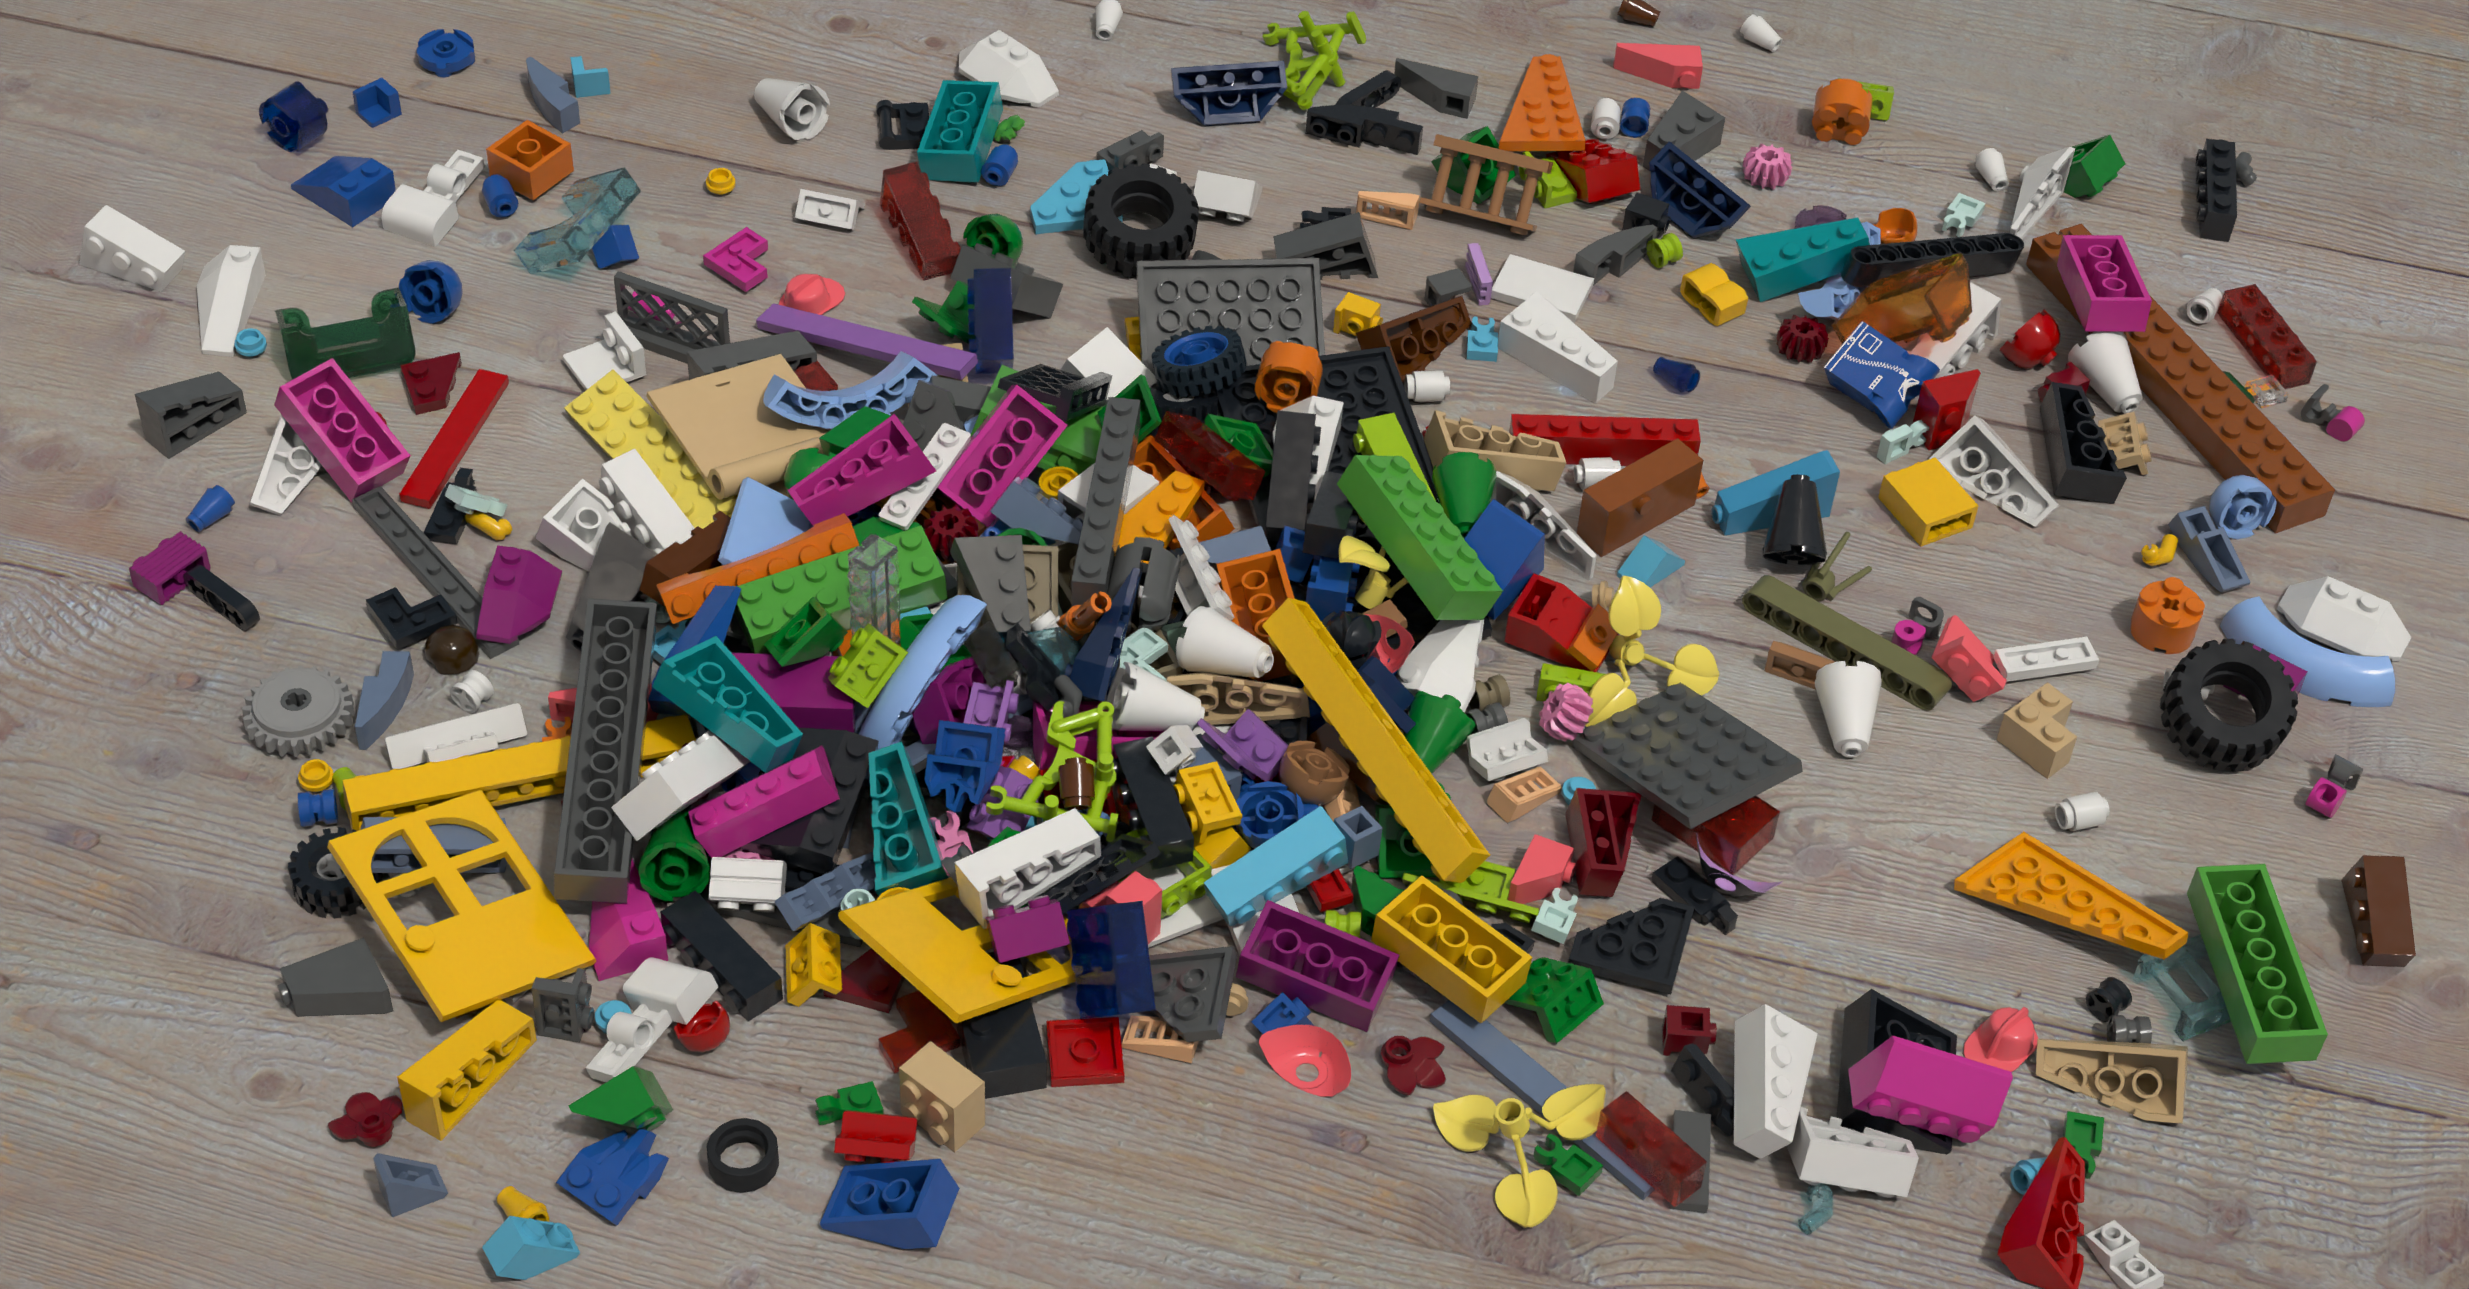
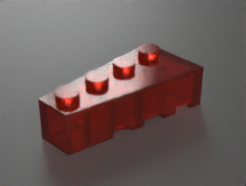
M917 162L883 170L880 207L883 212L889 211V223L892 228L898 227L899 240L903 247L909 245V257L923 281L951 274L961 248L957 241L953 242L950 224L946 218H942L937 196H932L930 192L927 174L921 172Z

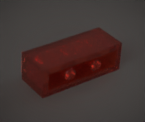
M1628 1091L1624 1092L1600 1111L1595 1136L1674 1207H1677L1701 1188L1707 1161Z

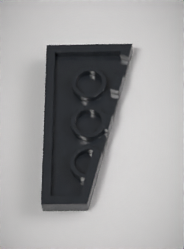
M1122 834L1101 849V856L1037 897L1048 895L1049 900L1056 899L1060 902L1062 914L1161 855L1155 842Z

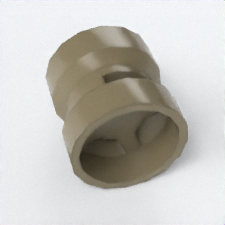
M1502 675L1489 677L1486 682L1475 681V692L1469 702L1471 709L1482 711L1488 704L1499 702L1502 707L1509 706L1511 700L1510 690Z

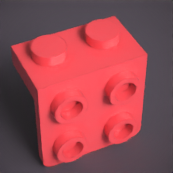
M1958 616L1949 617L1931 657L1936 664L1947 673L1957 684L1958 688L1973 702L2004 689L2007 681L1993 666L1994 656Z

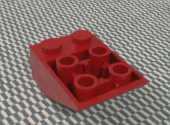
M1598 139L1586 140L1585 151H1556L1546 154V158L1553 157L1577 191V198L1587 203L1640 190L1637 156L1625 152L1624 149L1613 148L1611 144L1600 143Z
M1533 573L1508 614L1504 642L1566 666L1590 671L1572 656L1567 649L1592 607L1564 584ZM1609 649L1603 657L1602 661L1600 662L1599 666L1592 672H1598L1606 656L1609 653Z

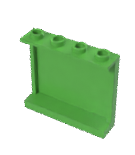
M1001 365L978 415L971 437L1007 392L998 388L1000 378L1019 371ZM1040 402L1043 406H1045L1048 410L1055 414L1057 408L1056 406ZM1103 407L1068 421H1063L1068 426L1036 466L1045 470L1064 466L1073 469L1079 475L1093 465L1096 461L1102 431V424L1097 412Z

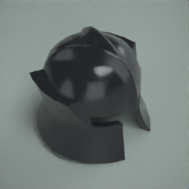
M1340 610L1339 613L1333 611L1323 619V625L1347 658L1364 654L1360 659L1351 661L1356 670L1371 656H1375L1380 660L1376 649L1382 631L1379 621L1372 622L1371 618L1367 615Z

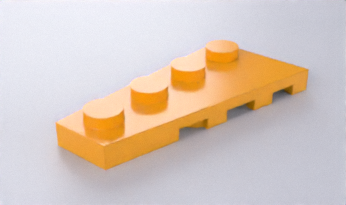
M1175 470L1123 516L1118 543L1120 548L1134 543L1135 537H1148L1163 541V548L1166 549L1175 535L1168 519L1175 515L1184 522L1203 493L1205 481Z

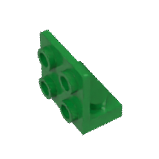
M959 280L942 306L918 297H914L912 303L920 308L918 313L931 322L936 321L939 324L938 330L950 338H954L956 335L968 344L975 341L985 345L1004 315L970 286Z
M1546 957L1536 959L1531 963L1526 983L1504 1002L1505 1004L1536 1011L1546 1040L1556 1044L1604 1004L1591 968Z

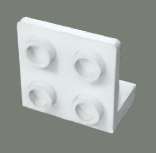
M616 311L604 315L606 329H603L604 340L563 355L565 364L585 391L612 369L626 382L646 376L644 348Z

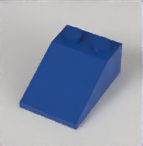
M334 156L291 184L292 190L351 227L356 226L382 209L396 191L393 171L373 158Z
M941 1159L844 1166L821 1219L820 1226L825 1230L901 1249L936 1247L960 1188Z

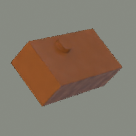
M1677 438L1583 490L1577 534L1602 558L1689 509L1696 502L1704 460Z

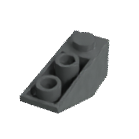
M1396 58L1394 74L1401 79V88L1440 113L1468 119L1476 100L1479 76Z

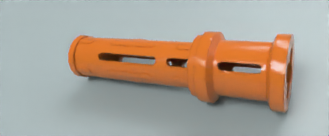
M1104 592L1094 593L1082 605L1071 607L1057 621V625L1060 627L1057 630L1059 636L1065 641L1076 642L1086 633L1090 632L1094 627L1095 620L1111 608L1112 602L1109 595Z

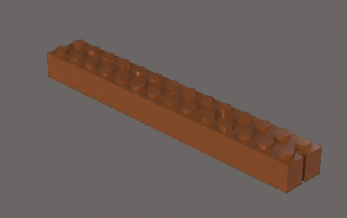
M2082 224L2060 230L2059 234L2052 232L2033 238L2026 266L2082 325L2057 267L2063 235H2092ZM2151 297L2152 303L2145 332H2124L2140 389L2225 480L2238 475L2255 477L2271 490L2277 504L2275 513L2267 526L2275 534L2324 517L2335 489Z

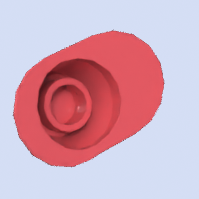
M800 274L788 282L785 294L780 298L779 305L822 315L843 301L845 291L839 282L830 278H824L818 274Z
M2004 1007L1994 1011L1966 1040L1964 1044V1057L2010 1072L2015 1071L2037 1049V1039L2039 1038L2034 1029V1024L2028 1016L2029 1010L2026 1007H2023L2021 1010Z

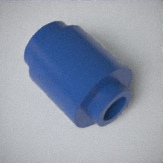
M1003 144L991 151L981 169V174L986 182L994 186H1003L1008 182L1018 165L1016 150L1009 145Z
M491 175L485 179L482 194L491 214L500 218L512 215L517 210L519 203L509 180L501 175Z

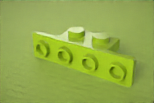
M1484 861L1463 883L1442 881L1441 879L1438 882L1428 879L1440 889L1456 893L1462 902L1465 900L1476 903L1475 908L1486 913L1496 914V910L1499 909L1510 912L1509 918L1530 923V919H1536L1540 911L1539 908L1508 900L1510 884L1516 872L1514 868ZM1404 873L1402 881L1405 885L1410 886L1419 876Z

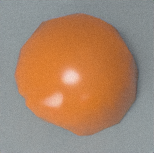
M1891 208L1882 211L1879 214L1877 224H1873L1880 228L1881 244L1915 241L1917 237V219L1914 212L1906 208Z

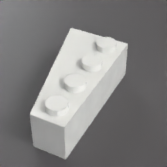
M1970 282L1963 292L1960 290L1956 293L1951 306L1946 311L1942 310L1938 314L1933 327L1929 331L1925 330L1920 335L1915 348L1907 352L1924 357L1936 364L1940 372L1935 378L1953 375L1956 366L1962 369L1968 363L1972 351L1978 354L1984 348L1985 343L1983 342L1986 338L1993 340L1998 335L2001 298Z
M636 449L630 450L602 464L599 492L614 505L613 511L622 523L626 522L631 529L630 534L636 540L659 554L674 542L682 544L692 537L693 525Z
M1074 808L954 862L960 901L982 928L986 929L987 923L985 918L993 916V909L1014 905L1016 910L1026 904L1029 899L1037 897L1101 856L1100 836L1077 809Z

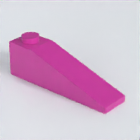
M633 860L631 861L627 903L592 901L589 950L597 960L593 967L598 981L634 972L650 957L668 961L666 935L656 908L648 892L643 889L640 883L638 870Z

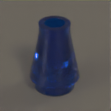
M1660 357L1653 367L1655 374L1661 376L1679 392H1692L1700 380V371L1696 369L1694 364Z

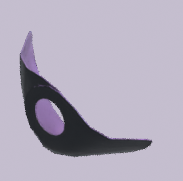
M1696 833L1703 875L1708 883L1719 893L1734 897L1764 893L1783 882H1757L1731 875L1707 857L1699 845Z

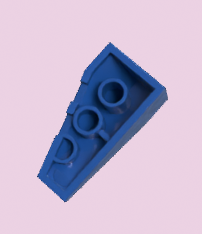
M715 586L665 660L714 636H717L724 643L741 588L737 586ZM656 674L655 678H654L653 681H652V686H653L654 681H655V679H656V677H657V674ZM652 687L648 698L652 711L659 714L690 716Z

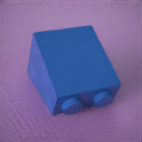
M1493 499L1464 540L1476 551L1479 560L1494 575L1495 581L1503 590L1487 616L1495 620L1524 590L1533 573L1539 575L1544 570L1545 533Z

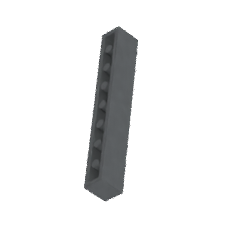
M1108 397L1071 580L1072 607L1082 605L1094 593L1104 592L1107 594L1140 432V400Z

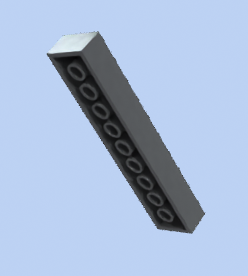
M588 598L554 871L555 899L627 903L634 837L611 807L640 784L656 635L657 603Z

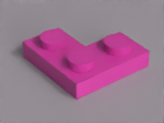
M745 227L704 254V265L747 292L768 278L767 268L753 260L768 250V240Z

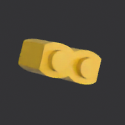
M1709 263L1682 277L1680 287L1682 296L1690 305L1698 308L1711 324L1719 326L1745 314L1748 302L1746 291L1735 282L1730 281L1726 272L1717 265Z

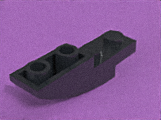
M1329 105L1308 109L1305 134L1358 148L1365 141L1418 155L1421 150L1423 126L1399 120L1400 112L1357 105Z

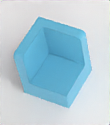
M582 56L570 57L576 98L611 94L607 68L584 70Z

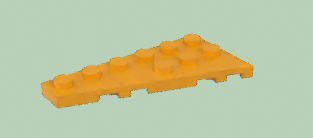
M2024 831L1954 880V890L2163 960L2187 943V931Z

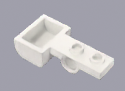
M457 150L444 166L440 164L432 166L427 176V187L424 191L401 184L383 207L381 218L384 230L436 247L459 219L456 201L485 167L484 159Z
M647 958L623 985V992L634 1012L632 1014L617 1012L611 1017L607 1025V1038L609 1041L586 1067L590 1077L608 1082L632 1066H635L673 1021L687 1025L718 988L713 975L707 971L662 959Z

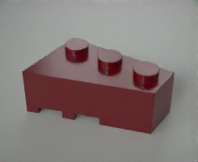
M1576 788L1565 816L1570 845L1574 848L1573 862L1576 863L1575 873L1579 895L1613 897L1625 871L1641 794Z

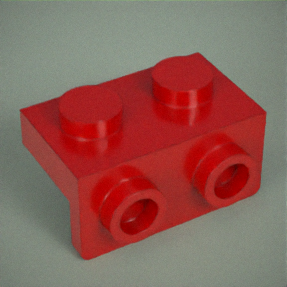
M846 1110L842 1117L841 1133L835 1138L834 1153L844 1154V1160L858 1162L866 1161V1156L880 1157V1163L910 1160L915 1153L918 1120L916 1117Z

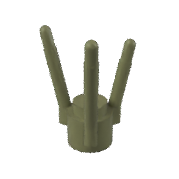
M1850 532L1844 533L1822 568L1818 569L1820 564L1811 566L1808 576L1802 583L1803 590L1807 596L1816 601H1823L1825 598L1832 601L1839 592L1872 571V567L1867 566L1835 586V575L1829 569L1849 539Z

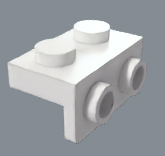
M1526 718L1467 736L1469 765L1487 781L1502 780L1506 775L1518 771H1529L1537 765L1548 762L1547 749L1531 738L1530 722Z

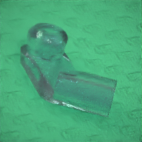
M1824 1183L1816 1186L1810 1185L1806 1191L1807 1195H1811L1808 1201L1812 1203V1210L1798 1220V1226L1807 1235L1813 1233L1833 1216V1192Z

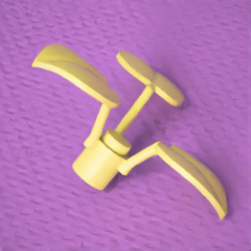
M1344 536L1339 544V562L1357 563L1370 568L1369 574L1355 596V599L1361 605L1372 609L1380 605L1386 596L1392 598L1396 591L1408 583L1404 577L1393 587H1390L1391 579L1382 573L1387 572L1390 567L1388 561L1384 558L1386 551L1383 547H1381L1378 554L1367 543L1352 536Z
M1622 576L1608 612V619L1612 629L1620 634L1613 640L1609 647V652L1616 659L1614 663L1619 667L1623 680L1616 673H1608L1596 681L1588 695L1593 699L1591 706L1593 713L1589 716V723L1585 725L1586 727L1596 725L1612 717L1613 714L1637 704L1635 693L1627 688L1631 681L1625 664L1634 666L1644 659L1672 670L1667 678V687L1681 682L1701 696L1708 693L1718 682L1719 671L1715 658L1710 650L1702 645L1688 644L1680 648L1675 654L1674 664L1644 653L1643 645L1635 639L1641 637V630H1651L1656 627L1661 616V604L1657 595L1649 586L1630 576Z
M1601 1084L1578 1085L1560 1090L1551 1095L1542 1107V1113L1546 1120L1534 1114L1531 1108L1525 1109L1522 1102L1518 1099L1507 1098L1496 1106L1490 1098L1482 1095H1468L1448 1102L1434 1103L1433 1110L1441 1134L1450 1145L1458 1150L1472 1152L1483 1149L1489 1141L1490 1133H1498L1499 1128L1505 1137L1513 1140L1522 1174H1511L1502 1179L1496 1188L1495 1201L1504 1217L1524 1228H1531L1543 1222L1551 1214L1557 1201L1558 1189L1553 1176L1548 1171L1542 1169L1531 1173L1528 1171L1520 1139L1526 1135L1530 1128L1529 1119L1547 1130L1556 1128L1558 1134L1563 1139L1572 1141L1585 1139L1594 1134L1601 1125L1606 1090L1604 1085Z

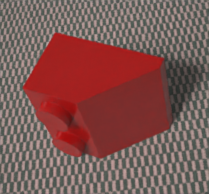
M1978 369L1923 381L1913 423L1922 420L1929 427L1928 431L1921 434L1926 438L1924 445L1928 451L1941 448L1967 423L1981 374Z

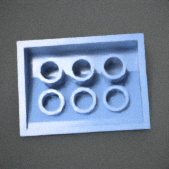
M747 477L742 481L718 561L722 565H726L760 553L811 529L813 525L793 499Z

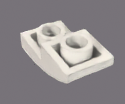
M2115 1220L2085 1235V1241L2092 1253L2121 1289H2158L2163 1286L2164 1274L2139 1253L2140 1242Z

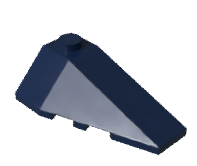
M1132 569L1112 600L1111 608L1103 614L1079 651L1074 664H1067L1064 675H1067L1085 697L1103 702L1107 701L1125 640L1142 573L1141 569Z

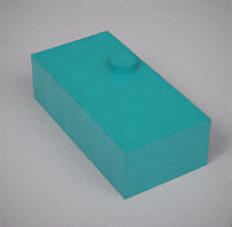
M942 81L917 151L922 180L979 182L982 166L987 159L1003 112L999 82Z

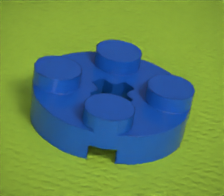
M437 29L423 35L418 41L417 57L419 64L442 78L449 77L453 72L472 65L475 62L473 39L467 33L453 29L454 34L445 33L444 29Z

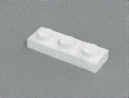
M2087 636L1996 649L1993 657L2001 675L2007 680L2006 682L2097 669L2099 658Z

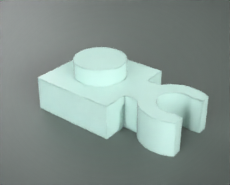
M1958 193L1947 208L1942 231H1946L1949 227H1956L1958 229L1956 236L1961 237L1966 226L1972 228L1984 211L1986 203Z
M1918 420L1910 427L1904 424L1894 430L1886 431L1880 439L1877 458L1884 464H1887L1908 454L1911 446H1920L1926 442V438L1921 434L1928 431L1929 427L1922 420Z
M449 484L445 494L447 498L456 503L454 508L468 514H473L474 510L503 517L507 508V504L499 502L498 498L482 495L476 491Z
M1555 888L1549 901L1544 899L1531 931L1564 944L1577 914L1573 911L1578 897L1573 895L1570 901L1562 900L1559 897L1560 888Z

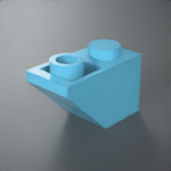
M509 1216L482 1247L497 1276L527 1280L571 1261L580 1254L573 1240V1234L565 1224Z

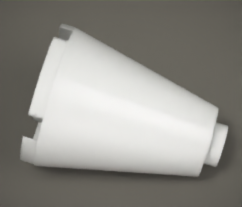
M765 78L755 88L754 97L756 102L780 129L794 140L815 137L821 132L828 120L829 115L826 114L827 105L830 106L828 96L825 91L814 84Z
M2095 331L2086 336L2088 342L2081 347L2078 343L2074 345L2068 354V361L2072 362L2090 380L2089 385L2115 412L2126 414L2135 411L2142 400V393L2124 332Z
M1199 606L1185 619L1183 627L1187 628L1184 638L1178 637L1176 644V658L1181 668L1194 673L1260 678L1271 670L1274 662L1271 647L1213 608Z
M1845 661L1825 665L1817 671L1815 688L1834 748L1838 753L1849 758L1858 757L1868 749L1882 684L1880 670L1874 665L1862 661H1856L1857 666H1846Z
M1124 662L1123 664L1126 669L1118 668L1107 697V702L1112 703L1115 709L1112 730L1166 731L1174 725H1189L1193 731L1196 726H1199L1197 722L1204 718L1205 708L1201 706V700L1198 697L1133 663Z

